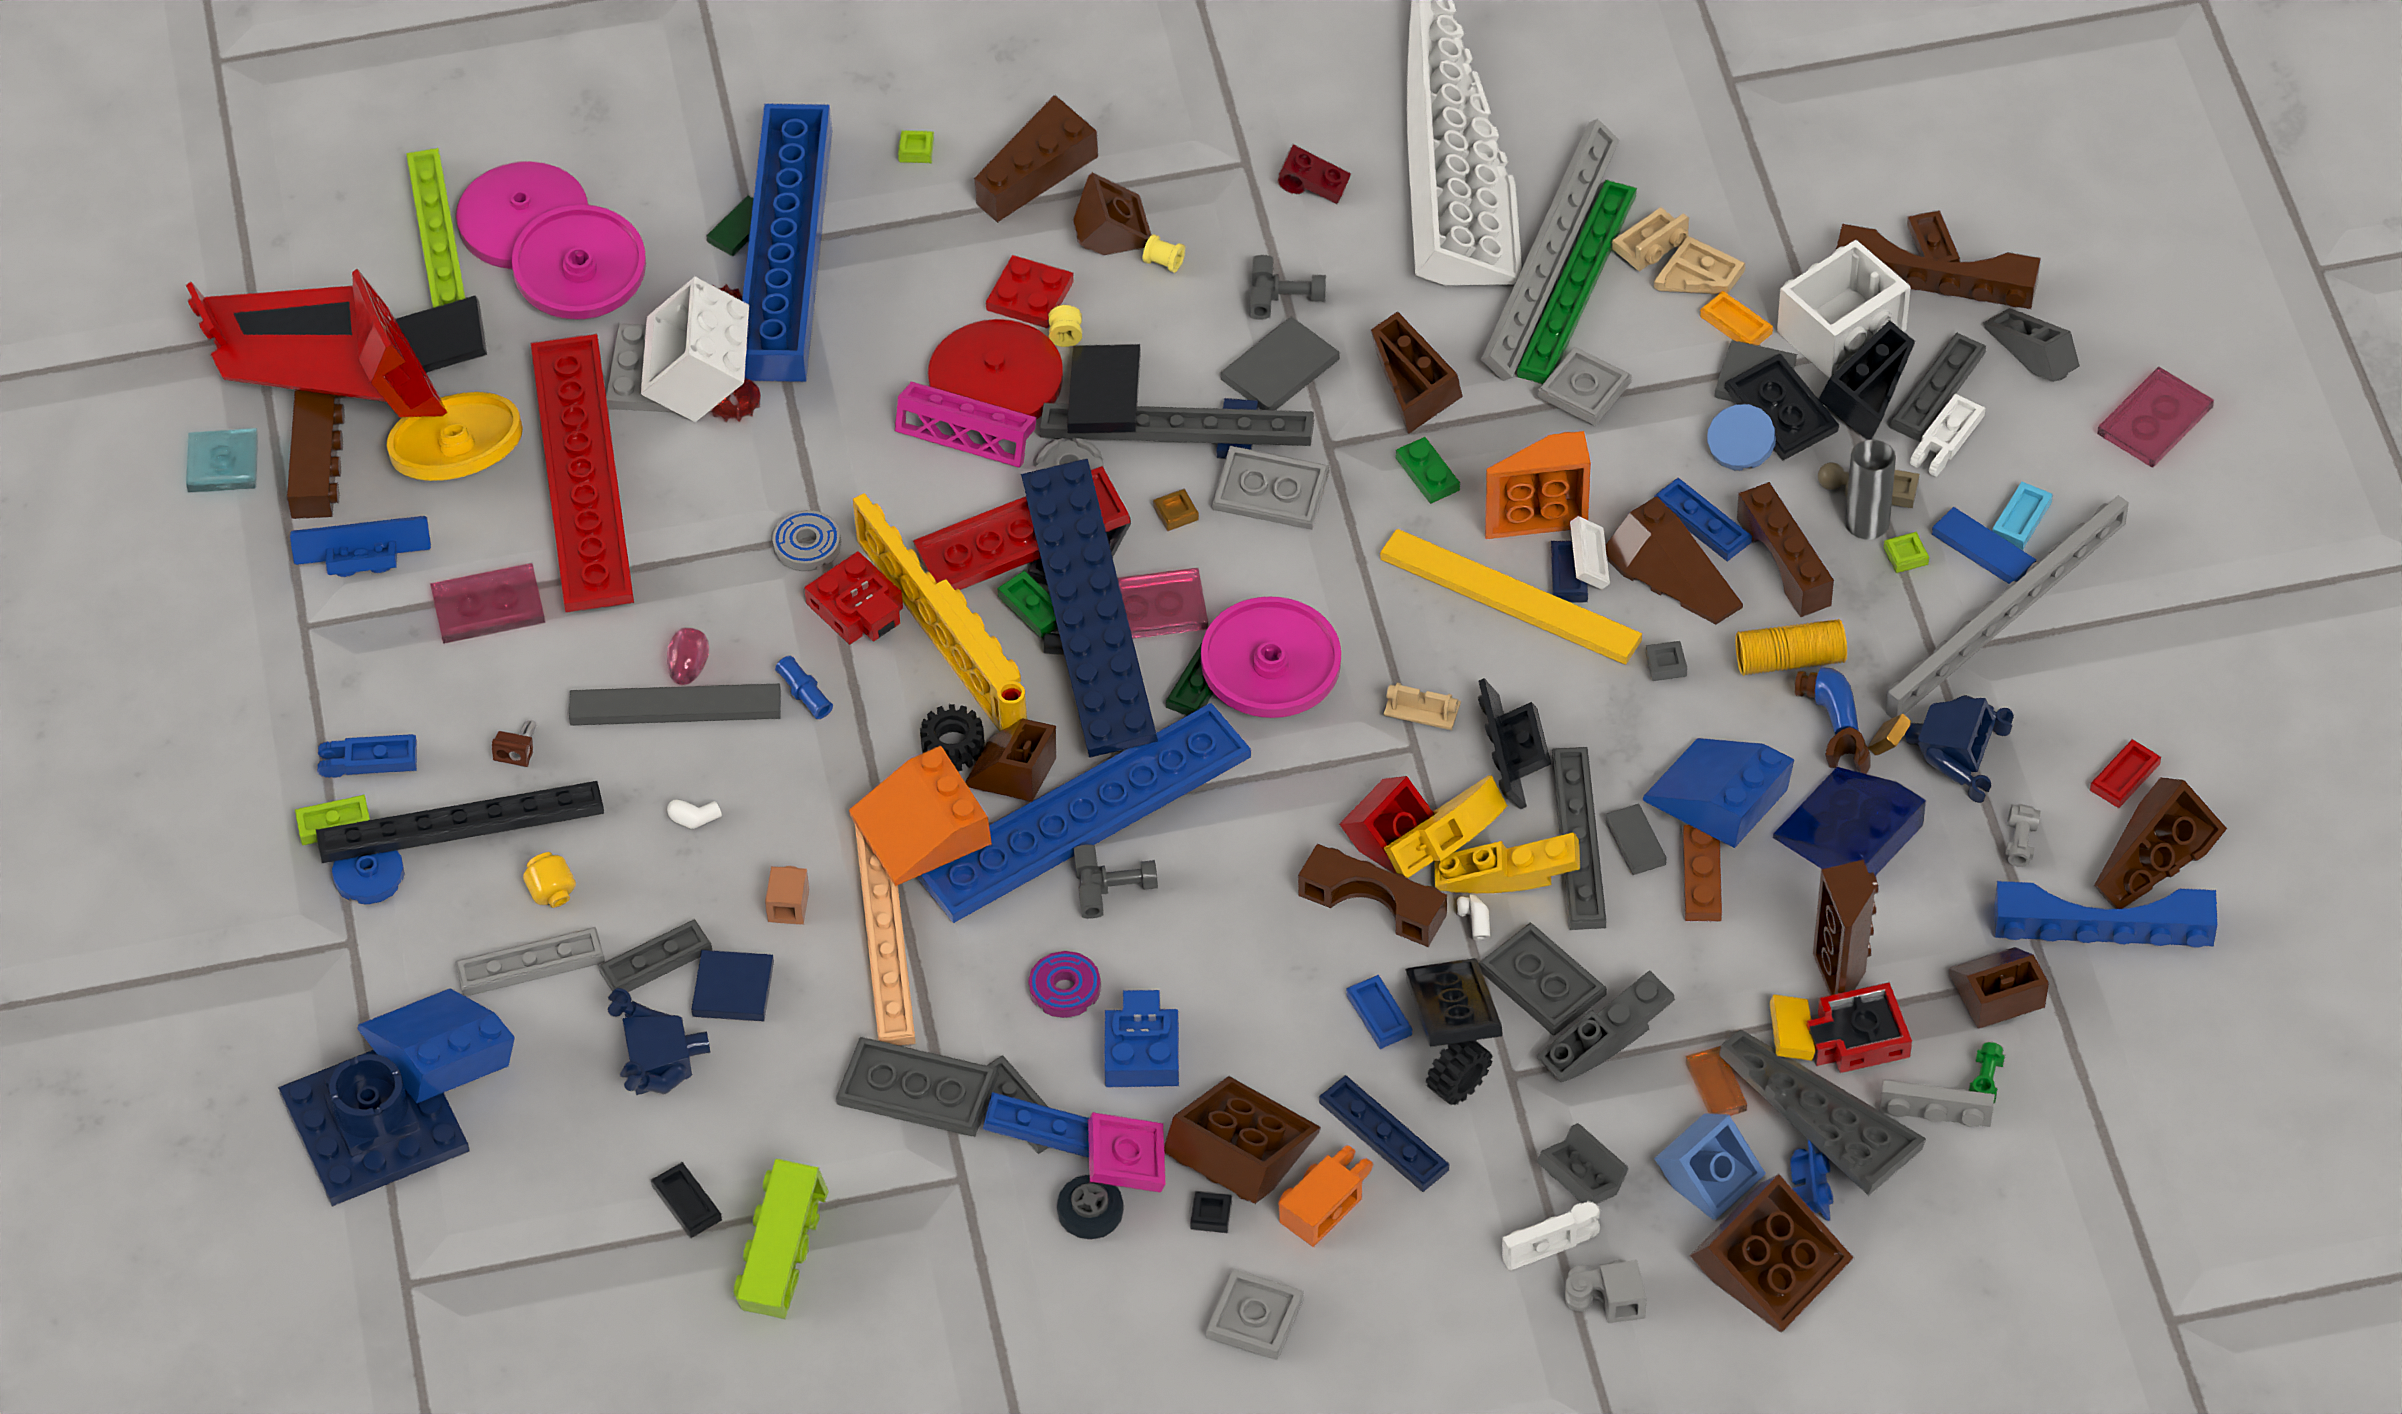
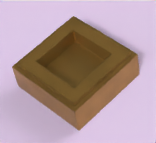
M1185 488L1153 500V507L1167 531L1199 520V512Z
M1902 713L1884 722L1868 745V749L1873 754L1880 755L1896 747L1910 727L1911 720Z

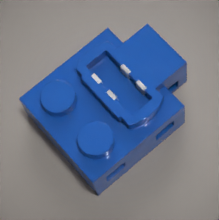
M1160 990L1123 991V1010H1105L1106 1087L1179 1086L1178 1009H1160Z

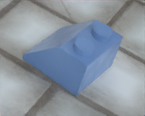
M1704 1113L1654 1158L1672 1188L1711 1219L1719 1218L1766 1175L1729 1114Z

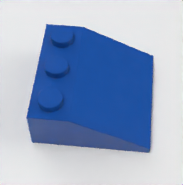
M1697 738L1643 797V801L1735 848L1788 790L1794 759L1762 743Z
M451 988L358 1024V1031L378 1055L390 1059L396 1065L402 1075L405 1090L416 1103L508 1067L515 1040L514 1035L495 1012Z

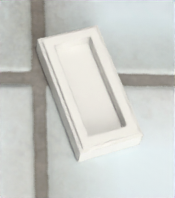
M1577 516L1570 521L1576 578L1602 590L1610 584L1604 529Z

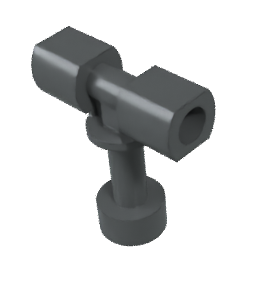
M1268 255L1253 257L1252 285L1255 287L1251 288L1250 315L1252 318H1270L1272 300L1278 301L1279 294L1311 295L1312 302H1325L1326 275H1312V281H1279V274L1273 275V257Z
M1080 845L1074 848L1077 879H1081L1082 886L1079 887L1082 918L1092 919L1103 916L1101 894H1108L1109 886L1142 883L1143 890L1158 888L1155 860L1140 861L1141 869L1106 872L1105 865L1098 866L1095 845Z

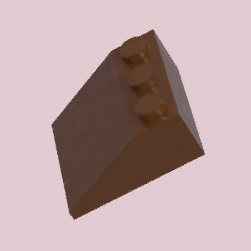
M1228 1076L1173 1116L1164 1145V1153L1174 1158L1179 1164L1188 1166L1206 1176L1209 1181L1231 1190L1239 1198L1256 1204L1276 1188L1319 1134L1321 1127Z
M1780 1174L1760 1183L1690 1255L1714 1284L1779 1332H1783L1854 1258Z

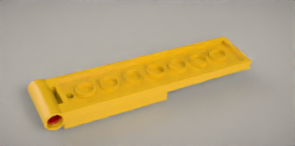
M865 493L853 498L858 544L876 568L902 591L903 604L997 729L1001 732L1020 719H1027L1025 689L1019 683L1021 682V675L1016 663L1012 659H1006L997 638L988 635L979 614L976 612L972 613L967 607V602L959 589L954 590L947 579L936 584L930 572L925 573L922 570L916 553L912 549L907 550L898 529L895 526L890 527L885 521V515L878 503L873 504Z

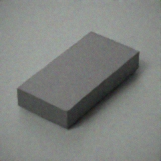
M1640 804L1606 814V823L1633 875L1666 865L1667 857Z

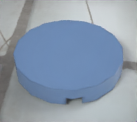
M1749 404L1734 405L1723 409L1713 418L1708 428L1707 443L1713 458L1723 467L1734 471H1742L1743 468L1749 467L1753 469L1760 466L1771 456L1776 445L1775 428L1770 417L1762 409Z

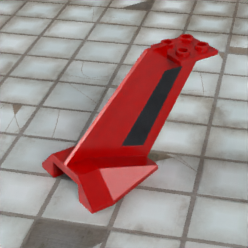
M358 268L352 272V286L204 297L192 282L186 284L192 297L187 300L188 304L196 316H201L203 319L199 323L201 330L209 340L215 338L213 341L217 350L210 354L224 380L387 402L399 417L443 416L448 413L387 304Z

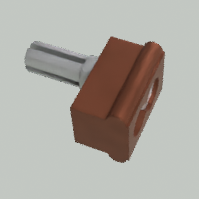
M526 720L519 735L498 731L492 741L493 760L528 767L529 760L533 754L532 735L537 727L536 722L532 720L530 723V720Z

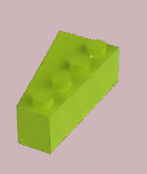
M775 1158L773 1169H768L764 1177L763 1191L766 1194L763 1205L758 1204L755 1209L753 1226L756 1227L753 1240L748 1239L743 1254L746 1266L743 1275L739 1274L736 1278L734 1296L737 1297L736 1299L743 1311L786 1319L799 1280V1269H795L797 1263L802 1264L806 1260L809 1251V1235L807 1232L808 1229L816 1230L820 1215L817 1214L818 1201L825 1202L829 1190L819 1167Z

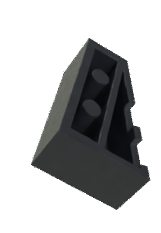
M1889 320L1829 378L1818 400L1866 440H1872L1882 422L1916 341Z

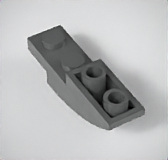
M1649 970L1596 1014L1591 1010L1540 1052L1537 1058L1561 1083L1573 1079L1602 1064L1649 1030L1648 1022L1675 1001L1674 994Z

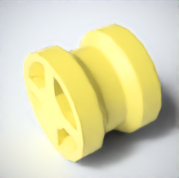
M1061 305L1050 311L1049 324L1051 327L1049 329V339L1056 346L1071 347L1081 341L1082 328L1080 325L1082 323V313L1074 306Z

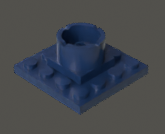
M374 1050L278 1087L283 1103L331 1206L470 1151L468 1142L445 1094L441 1093L416 1103L405 1090L402 1075L396 1065L390 1059L378 1055Z

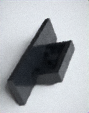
M1483 678L1478 681L1482 694L1478 696V701L1482 711L1487 715L1488 723L1485 724V730L1495 747V751L1492 752V758L1502 776V779L1498 781L1499 787L1507 800L1511 798L1520 809L1527 807L1520 778L1551 765L1538 708L1530 702L1504 714L1500 695Z

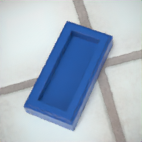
M1379 975L1346 988V996L1379 1049L1412 1036L1410 1023Z

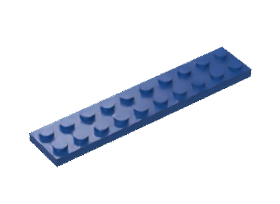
M1209 703L1157 732L1158 742L1126 749L989 825L991 845L922 874L917 878L950 920L955 923L1072 858L1075 847L1097 844L1251 758V748L1212 703Z

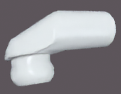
M676 799L671 801L667 807L670 819L689 829H696L722 817L721 810L716 801L696 807L686 801Z
M1469 894V897H1459L1457 899V914L1459 916L1470 915L1472 938L1474 940L1490 939L1489 910L1486 904L1476 895Z

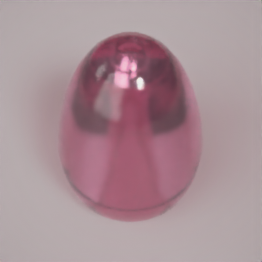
M689 627L682 628L672 636L669 642L667 668L671 679L676 684L687 685L692 683L706 665L709 657V641L702 631Z

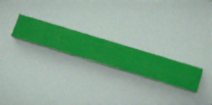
M1605 180L1517 369V377L1543 384L1558 367L1612 250V240L1618 237L1637 196V188Z

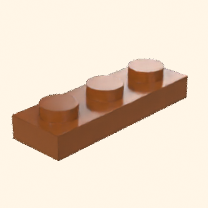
M1684 825L1685 921H1721L1720 840L1691 825Z

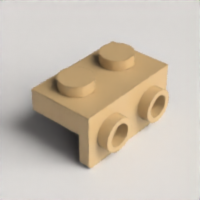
M1660 207L1612 240V250L1640 272L1648 265L1657 263L1664 254L1683 243L1688 236L1689 217L1683 213L1675 219Z

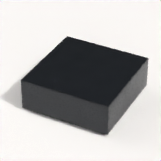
M1195 1191L1190 1222L1191 1230L1228 1233L1232 1195Z

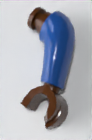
M1821 667L1818 673L1811 672L1809 676L1806 675L1805 671H1798L1795 680V695L1803 697L1807 693L1808 698H1815L1817 705H1822L1827 709L1835 736L1830 739L1825 753L1829 767L1837 768L1842 755L1855 754L1853 759L1856 768L1861 775H1865L1871 767L1869 749L1862 734L1859 732L1851 685L1845 676L1834 668Z

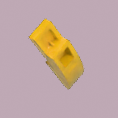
M1492 775L1486 776L1434 810L1435 815L1384 848L1397 873L1409 878L1433 861L1443 860L1484 830L1504 811L1507 804Z
M1573 832L1507 849L1503 842L1499 841L1453 852L1441 861H1434L1435 887L1440 891L1456 893H1503L1551 885V876L1580 869L1579 839Z

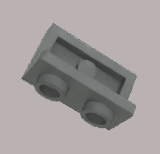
M1579 1123L1571 1126L1564 1141L1542 1150L1536 1161L1551 1177L1559 1181L1582 1203L1589 1201L1598 1204L1616 1196L1628 1172V1166Z

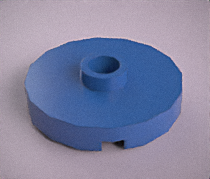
M397 850L334 861L332 867L335 888L341 896L347 900L349 898L357 900L358 904L366 905L382 902L393 896L398 890L401 880L403 882L405 875L402 857Z

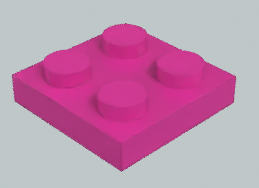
M1092 1112L1088 1120L1090 1182L1162 1192L1166 1184L1163 1123Z

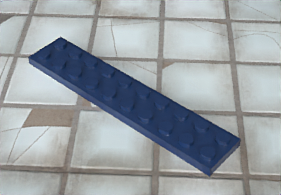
M1088 458L1021 474L1089 758L1158 742Z

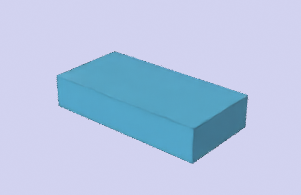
M2021 482L1992 531L2023 550L2051 505L2053 494Z

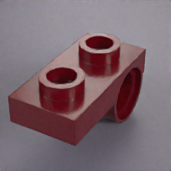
M1293 144L1278 174V184L1288 193L1301 194L1308 189L1338 204L1351 173Z

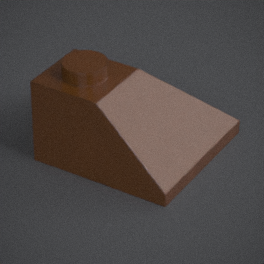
M1092 172L1086 180L1073 218L1079 244L1085 249H1091L1101 255L1145 248L1151 232L1140 195Z

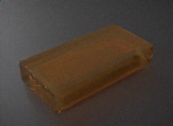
M1721 1046L1686 1056V1065L1709 1114H1729L1732 1116L1747 1111V1102L1730 1065L1719 1056Z

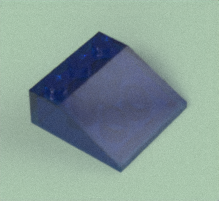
M1836 767L1773 833V838L1821 869L1864 860L1868 872H1873L1876 876L1923 826L1926 800L1896 781Z

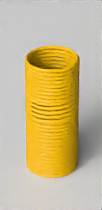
M1840 619L1813 623L1807 622L1806 624L1800 623L1799 625H1782V627L1778 626L1777 628L1774 626L1769 629L1745 630L1744 632L1741 630V632L1738 631L1735 637L1738 667L1743 676L1745 674L1748 676V674L1751 675L1752 673L1755 675V673L1759 674V672L1761 674L1762 672H1775V670L1783 671L1785 669L1787 671L1788 668L1793 670L1794 668L1800 669L1804 667L1810 668L1811 666L1817 667L1818 665L1841 664L1847 660L1846 634Z

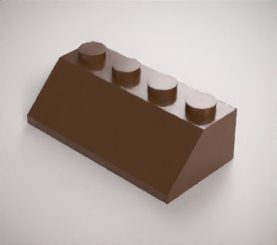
M1864 860L1821 869L1813 955L1829 995L1855 990L1866 973L1867 957H1870L1872 954L1869 939L1870 936L1874 935L1872 915H1876L1874 895L1878 894L1879 887L1875 874L1868 872Z

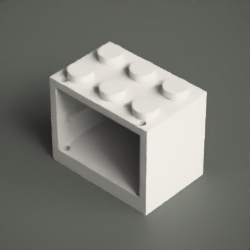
M1854 240L1845 247L1842 246L1836 249L1831 256L1822 262L1813 264L1796 279L1788 280L1780 288L1777 333L1830 378L1889 320L1902 331H1906L1911 286L1860 242Z
M693 277L647 316L641 395L697 422L744 383L749 305L705 281Z

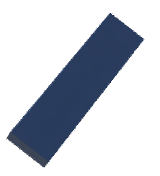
M1347 1075L1343 1076L1319 1096V1103L1421 1192L1427 1190L1449 1171V1163Z

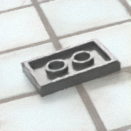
M1291 316L1221 371V380L1246 399L1258 401V408L1261 410H1277L1340 359V352Z
M1531 922L1479 962L1482 974L1553 1036L1607 994V987Z

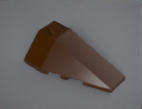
M1657 496L1631 511L1605 545L1607 561L1622 576L1631 581H1634L1636 578L1651 586L1652 592L1660 596L1664 593L1680 601L1681 607L1715 625L1743 608L1741 600L1679 517Z
M2160 777L2139 803L2094 887L2114 909H2123L2151 891L2153 886L2161 880L2179 873V869L2189 862L2197 861L2204 857L2227 830V827L2185 780Z

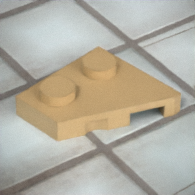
M1687 236L1655 279L1654 289L1658 291L1720 294L1724 291L1728 294L1745 272V263Z

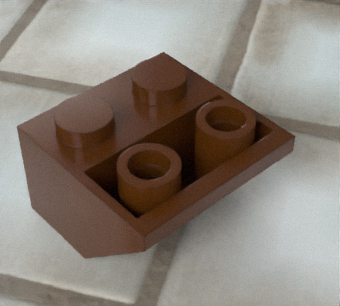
M1022 718L1015 724L992 736L965 783L969 788L1033 802L1056 760V726Z
M2014 947L1951 967L1948 970L1978 1029L2045 1008L2049 982L2034 954Z

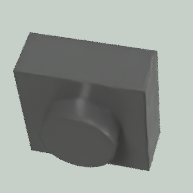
M1681 641L1646 645L1645 654L1652 681L1687 677V664Z

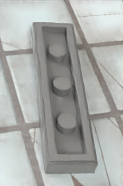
M596 927L455 961L462 992L465 997L605 963Z

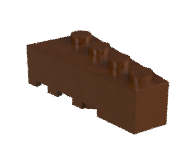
M1054 94L974 178L976 204L998 223L1098 157L1097 130Z

